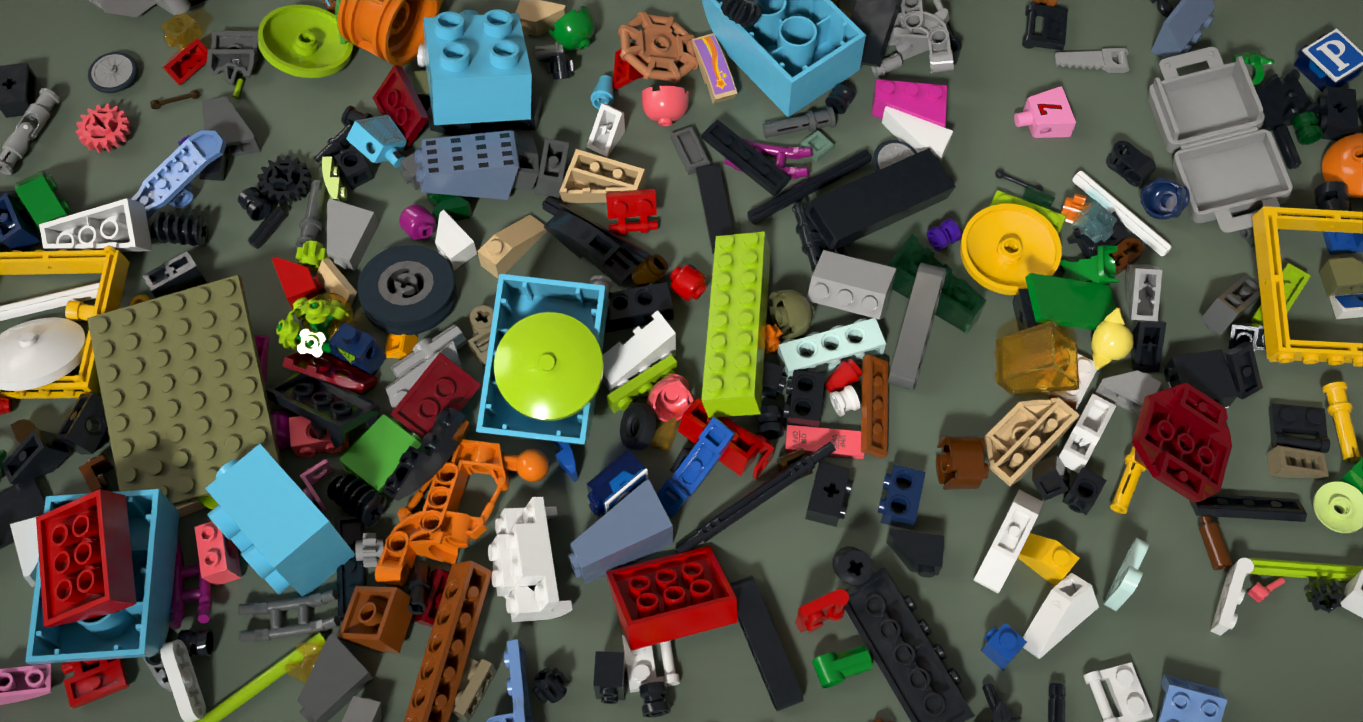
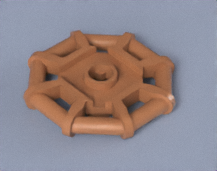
M643 11L639 12L637 17L626 25L619 27L618 34L621 40L620 57L644 76L643 79L665 80L676 84L691 70L698 68V60L691 39L696 37L693 34L690 35L680 26L673 16H657ZM643 26L644 30L638 31L636 28ZM630 38L636 41V46L630 47ZM656 43L660 44V47H662L663 49L658 48L656 46ZM683 46L687 48V53L683 52ZM681 61L684 65L678 69L675 64ZM654 67L667 68V71L654 70L653 68H654Z

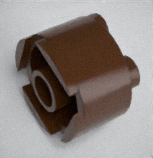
M942 436L939 439L937 448H942L941 455L936 456V472L939 483L945 484L943 489H978L982 479H987L989 475L988 464L984 463V438L977 436Z

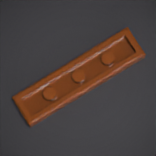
M868 354L863 357L861 452L882 459L887 456L889 361Z

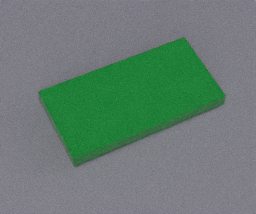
M1030 273L1025 277L1037 323L1095 331L1106 316L1116 309L1110 285Z

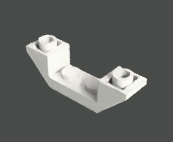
M1021 490L1017 492L973 581L996 593L1000 592L1039 515L1043 501Z

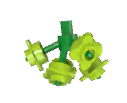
M306 297L297 299L292 304L294 309L289 312L286 320H280L277 325L276 333L280 335L279 343L283 344L284 348L291 347L293 350L297 349L301 354L310 353L314 357H320L323 354V350L325 353L331 352L330 341L328 340L330 335L327 333V330L333 319L341 321L344 316L349 317V314L345 312L346 306L341 301L333 299L330 303L321 299L316 300L315 298L307 300ZM295 314L298 320L306 318L312 329H302L299 327V322L293 320V315Z

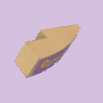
M714 33L691 39L704 84H707L712 103L735 98L737 90Z

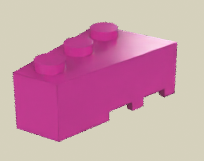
M876 79L872 101V115L883 119L884 109L888 106L945 128L947 85Z

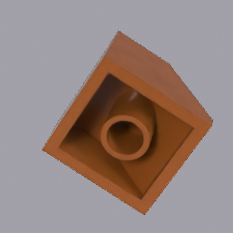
M355 586L337 638L378 652L400 653L413 615L408 610L410 596L398 587Z

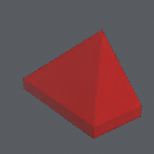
M196 38L173 54L162 68L180 86L207 62L208 49Z
M621 49L615 52L614 90H618L644 77L626 60H622L620 57Z

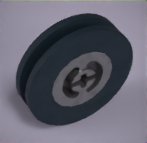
M418 245L396 246L377 254L361 271L357 285L359 299L366 318L378 329L395 335H415L436 327L451 313L457 296L454 274L448 261L438 252ZM419 286H424L423 289L419 292ZM395 288L396 293L392 294V290Z

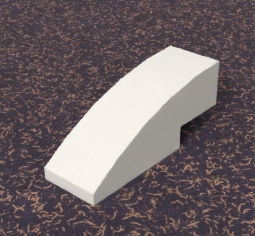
M1094 394L1091 395L1059 455L1065 467L1076 473H1079L1082 467H1085L1116 405Z

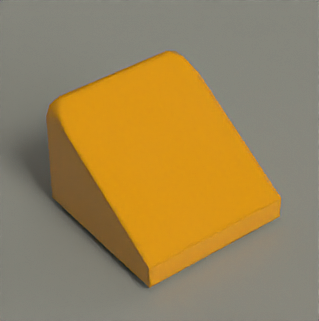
M389 334L384 354L387 358L403 359L413 352L412 350L418 342V337L416 335Z

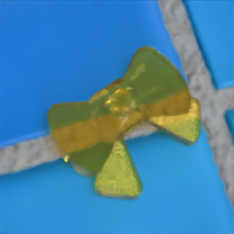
M307 642L297 644L296 649L304 656L302 665H285L288 676L294 675L297 680L306 683L323 647Z

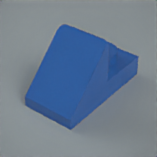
M1323 232L1329 254L1363 252L1362 233Z

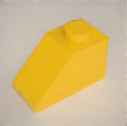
M1029 533L1018 559L1055 587L1065 578L1079 560V557L1056 540Z

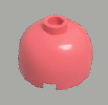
M660 86L658 91L652 92V87L642 91V108L646 116L652 121L658 122L659 126H672V122L680 120L688 109L689 92H685L684 88Z

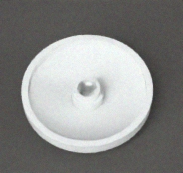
M50 317L27 321L0 334V389L6 391L34 389L50 384L70 373L82 361L87 340L83 328L72 320Z

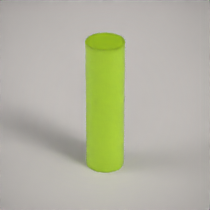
M239 78L237 80L233 94L235 99L239 98L244 82L243 79Z

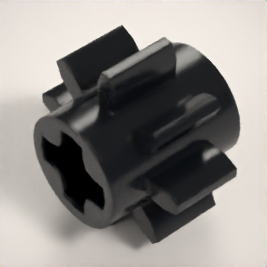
M568 54L551 56V62L546 63L547 74H553L554 80L571 78L570 72L575 71L574 60H569Z
M1319 577L1313 583H1308L1312 592H1307L1305 595L1308 602H1312L1315 611L1321 609L1330 613L1331 610L1342 606L1339 598L1345 595L1342 588L1338 587L1334 578L1329 581Z
M544 668L534 677L533 682L536 687L532 689V692L543 703H546L548 700L550 703H556L565 696L567 688L564 684L569 680L557 668H554L553 671L551 668Z

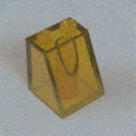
M1052 321L996 339L994 355L997 372H995V380L1009 394L1079 389L1077 345Z

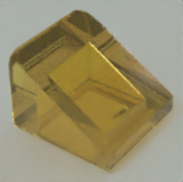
M671 418L655 431L650 443L651 447L669 452L677 431L676 418Z

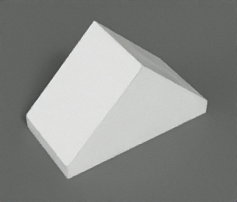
M601 103L586 147L608 157L625 133L624 112Z

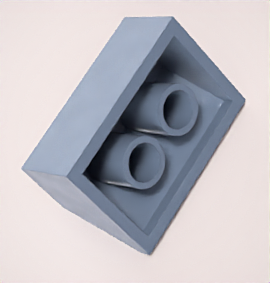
M1181 0L1163 23L1151 52L1163 59L1190 52L1192 49L1190 45L1192 43L1196 44L1203 34L1202 29H1208L1215 18L1212 16L1216 8L1213 0Z

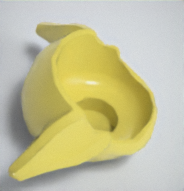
M1116 308L1106 316L1093 334L1091 348L1096 370L1106 366L1112 360L1125 358L1133 348V334L1129 328L1124 326L1125 323L1120 308Z

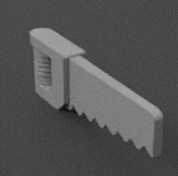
M1103 48L1102 51L1057 52L1054 55L1056 67L1061 65L1062 67L1068 66L1071 68L1074 66L1075 68L1081 67L1082 69L1088 67L1089 69L1095 68L1099 70L1101 68L1107 73H1126L1130 70L1127 58L1129 51L1127 48ZM1112 57H1118L1119 64L1115 63Z

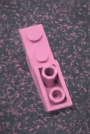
M42 664L0 669V705L20 702L51 693L52 665Z

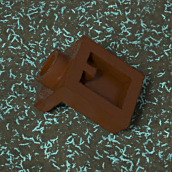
M105 455L93 457L86 464L78 467L91 493L99 489L106 490L110 486L104 474L114 467Z

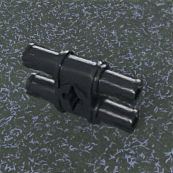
M801 202V209L799 203L792 207L797 221L796 233L799 234L802 242V252L808 255L811 270L814 272L822 250H827L828 247L805 213L808 207L807 203ZM846 246L832 251L849 256Z

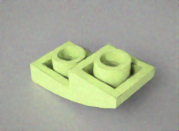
M322 157L323 178L331 199L339 202L347 201V188L343 187L340 180L339 166H335L332 157Z

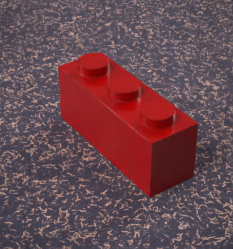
M697 398L683 413L677 430L694 444L699 441L698 437L712 419L708 418L700 398ZM716 417L735 432L732 441L719 461L741 476L755 461L762 442L727 417Z

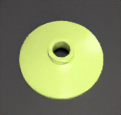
M1330 482L1319 488L1314 496L1313 507L1316 516L1323 525L1339 533H1352L1363 527V494L1357 488L1344 482ZM1334 507L1338 508L1341 511V514H1339L1334 509Z

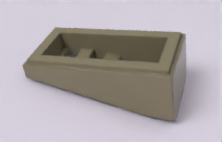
M1278 445L1267 453L1269 473L1272 477L1326 479L1329 477L1324 452ZM1311 460H1314L1315 469L1312 468Z

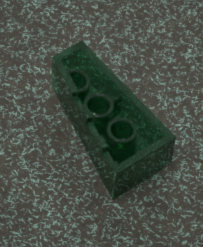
M912 234L887 264V266L897 268L892 289L910 300L920 263L946 268V277L935 315L968 334L979 319L987 300L965 280H959L947 264L942 265L934 257L935 253L928 247L925 249L918 243L919 239Z

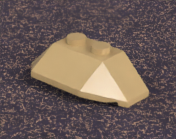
M1060 398L1019 402L984 437L989 469L1007 485L1012 486L1021 480L1056 445L1079 417V414Z

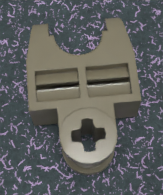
M481 305L475 307L470 313L473 333L476 336L468 340L471 352L485 370L494 310L489 306Z

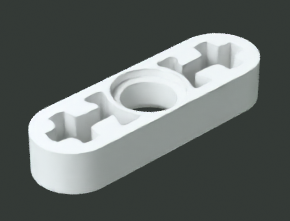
M179 639L163 644L160 650L161 659L181 718L185 722L203 719L206 714V705L185 644Z

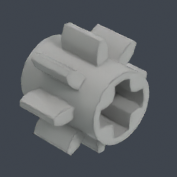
M363 533L362 540H356L355 542L356 561H363L364 567H376L377 560H380L384 549V539H377L376 533Z

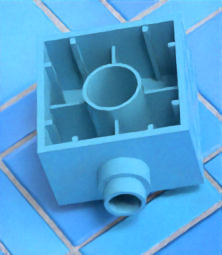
M495 9L486 12L485 15H480L475 10H464L459 14L443 12L436 17L423 18L425 65L434 125L531 119L532 73L519 13L510 14L505 10Z
M261 444L256 446L242 459H234L224 464L217 472L216 480L205 488L219 504L207 516L229 540L231 539L242 552V557L279 595L289 586H292L302 597L309 596L337 572V568L341 564L345 565L347 561L355 556V553L329 520Z

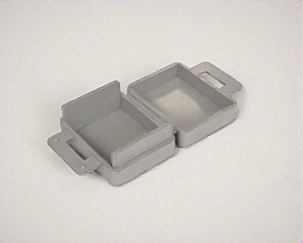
M1207 47L1162 59L1159 66L1164 80L1161 81L1159 77L1154 78V83L1149 88L1148 102L1166 150L1171 154H1175L1172 167L1177 181L1189 190L1190 200L1187 208L1191 219L1199 224L1217 220L1220 230L1224 233L1252 228V216L1257 212L1234 218L1232 216L1258 210L1263 206L1280 207V204L1289 200L1293 186L1271 132L1262 129L1264 122L1263 107L1242 56H1238L1236 62L1224 65L1218 49ZM1207 61L1210 68L1179 76L1176 70Z

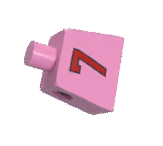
M1062 86L1029 97L1023 112L1015 113L1014 115L1016 127L1028 126L1034 138L1070 137L1076 125Z

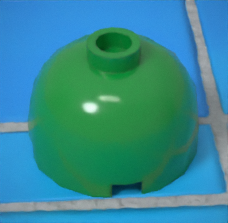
M581 6L582 11L578 13L575 9L571 10L553 24L556 28L554 31L549 29V34L554 42L563 45V49L574 50L579 48L581 51L591 44L590 39L595 32V22L586 6Z

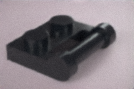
M1038 4L1027 5L1025 9V15L1027 16L1025 36L1022 38V46L1027 49L1040 47L1063 51L1066 39L1068 9ZM1037 16L1043 17L1041 36L1034 35Z
M1273 403L1270 405L1269 420L1272 448L1279 445L1316 449L1317 452L1324 453L1329 452L1330 439L1327 436L1325 408ZM1283 433L1315 435V439L1284 436Z

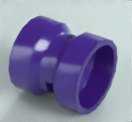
M947 219L941 223L940 227H933L927 231L930 245L938 252L947 248L949 243L954 244L961 240L962 237L958 225L952 219Z

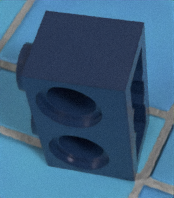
M894 465L891 474L886 473L883 488L887 489L886 498L881 497L877 512L882 514L880 523L908 530L913 529L926 472ZM897 482H906L909 488H901L897 485ZM898 505L903 508L904 512L896 513L891 507Z

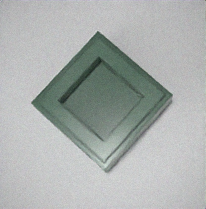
M817 130L802 141L800 147H812L813 156L811 158L818 162L834 149V144Z

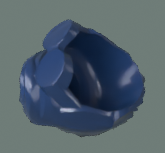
M1157 178L1142 188L1141 204L1146 213L1158 220L1179 217L1190 200V193L1186 186L1167 178Z

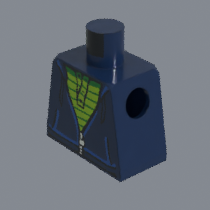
M342 323L329 342L331 355L375 376L387 358L374 337L347 323Z

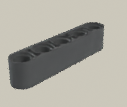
M920 263L890 370L888 384L911 390L915 389L945 281L946 268Z

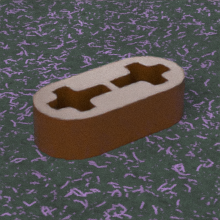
M1127 238L1116 245L1118 252L1108 254L1114 261L1116 259L1119 260L1115 268L1116 275L1127 269V263L1134 264L1142 255L1144 248L1138 239ZM1133 248L1135 250V252L1131 251L1128 254H1125V251L1127 249L1130 250Z

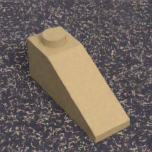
M528 215L494 234L477 251L481 266L496 278H499V274H505L547 232L544 229V224L533 216Z

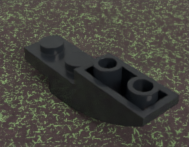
M560 210L544 225V229L578 258L581 259L584 256L619 287L632 275L633 269L637 267L619 252L620 246L611 238L572 214Z
M445 405L443 410L436 416L435 423L429 433L423 437L419 449L409 446L407 451L401 455L399 464L392 475L387 478L381 492L399 501L428 482L445 465L458 447L459 443L452 438L466 415Z

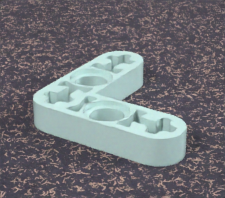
M1139 538L1133 541L1103 605L1117 611L1133 594L1143 575V572L1138 569L1149 548L1148 543Z

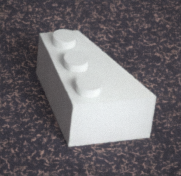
M658 310L651 315L654 318L652 322L643 329L638 326L633 330L635 335L625 344L618 342L602 355L604 363L602 382L610 393L667 356L672 355L675 358L676 333Z

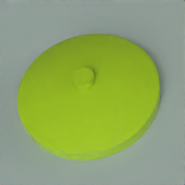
M310 5L283 6L268 13L259 25L258 46L262 55L271 65L287 74L303 78L326 77L342 70L351 59L353 44L350 42L340 44L336 16L322 8Z
M556 312L533 314L514 324L501 339L494 359L495 380L505 400L519 413L541 421L565 419L584 409L596 395L601 385L604 370L602 352L593 333L577 319Z

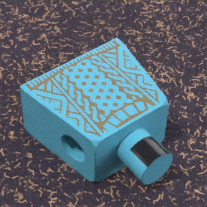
M389 115L356 120L346 138L353 146L373 163L389 161L395 168L401 166L400 160L405 158L401 152L406 145V139Z

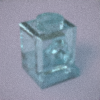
M1094 200L1079 212L1071 227L1073 229L1078 227L1095 243L1100 240L1105 242L1114 233L1112 228L1117 219L1100 203Z

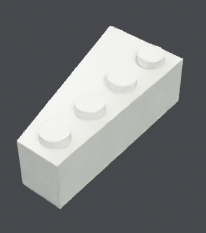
M128 198L39 224L43 248L52 251L60 249L69 251H82L83 249L104 250L105 246H111L120 252L153 251L145 206L143 203Z

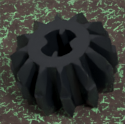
M723 0L720 7L722 13L729 20L743 27H752L759 20L763 10L758 0Z

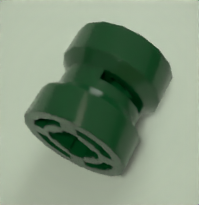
M1315 112L1301 113L1292 120L1294 129L1298 131V142L1302 145L1315 143L1323 137L1321 127L1317 126L1318 118Z

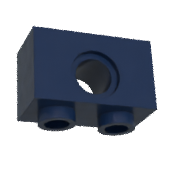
M5 193L0 197V242L12 250L25 252L38 243L40 238L25 205Z

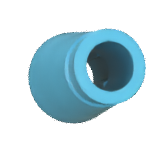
M602 75L599 78L591 94V101L596 109H600L601 103L611 106L614 102L613 79L608 75Z

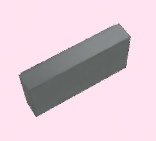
M692 126L670 133V139L688 175L696 173V167L710 166V161Z

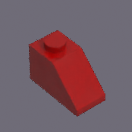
M278 257L271 258L292 309H294L292 304L297 299L304 297L307 300L311 298L321 299L318 290L322 289L317 275H311L308 267Z

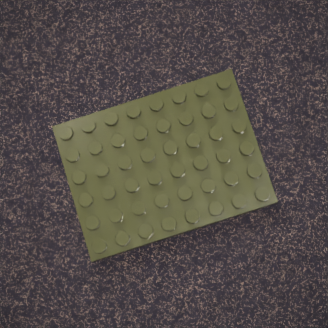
M239 275L87 318L119 491L160 489L173 505L210 496L205 488L216 480V474L219 469L231 460L242 459L259 444L283 469L243 282Z

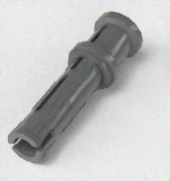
M829 106L827 110L817 112L810 110L804 116L763 123L762 128L766 139L807 129L815 132L817 128L827 126L834 128L836 120L833 108Z
M313 180L311 182L305 218L300 221L299 225L301 233L300 237L296 240L297 247H303V244L307 241H317L318 233L322 230L320 216L326 185L325 182H322L321 187H319L321 180Z

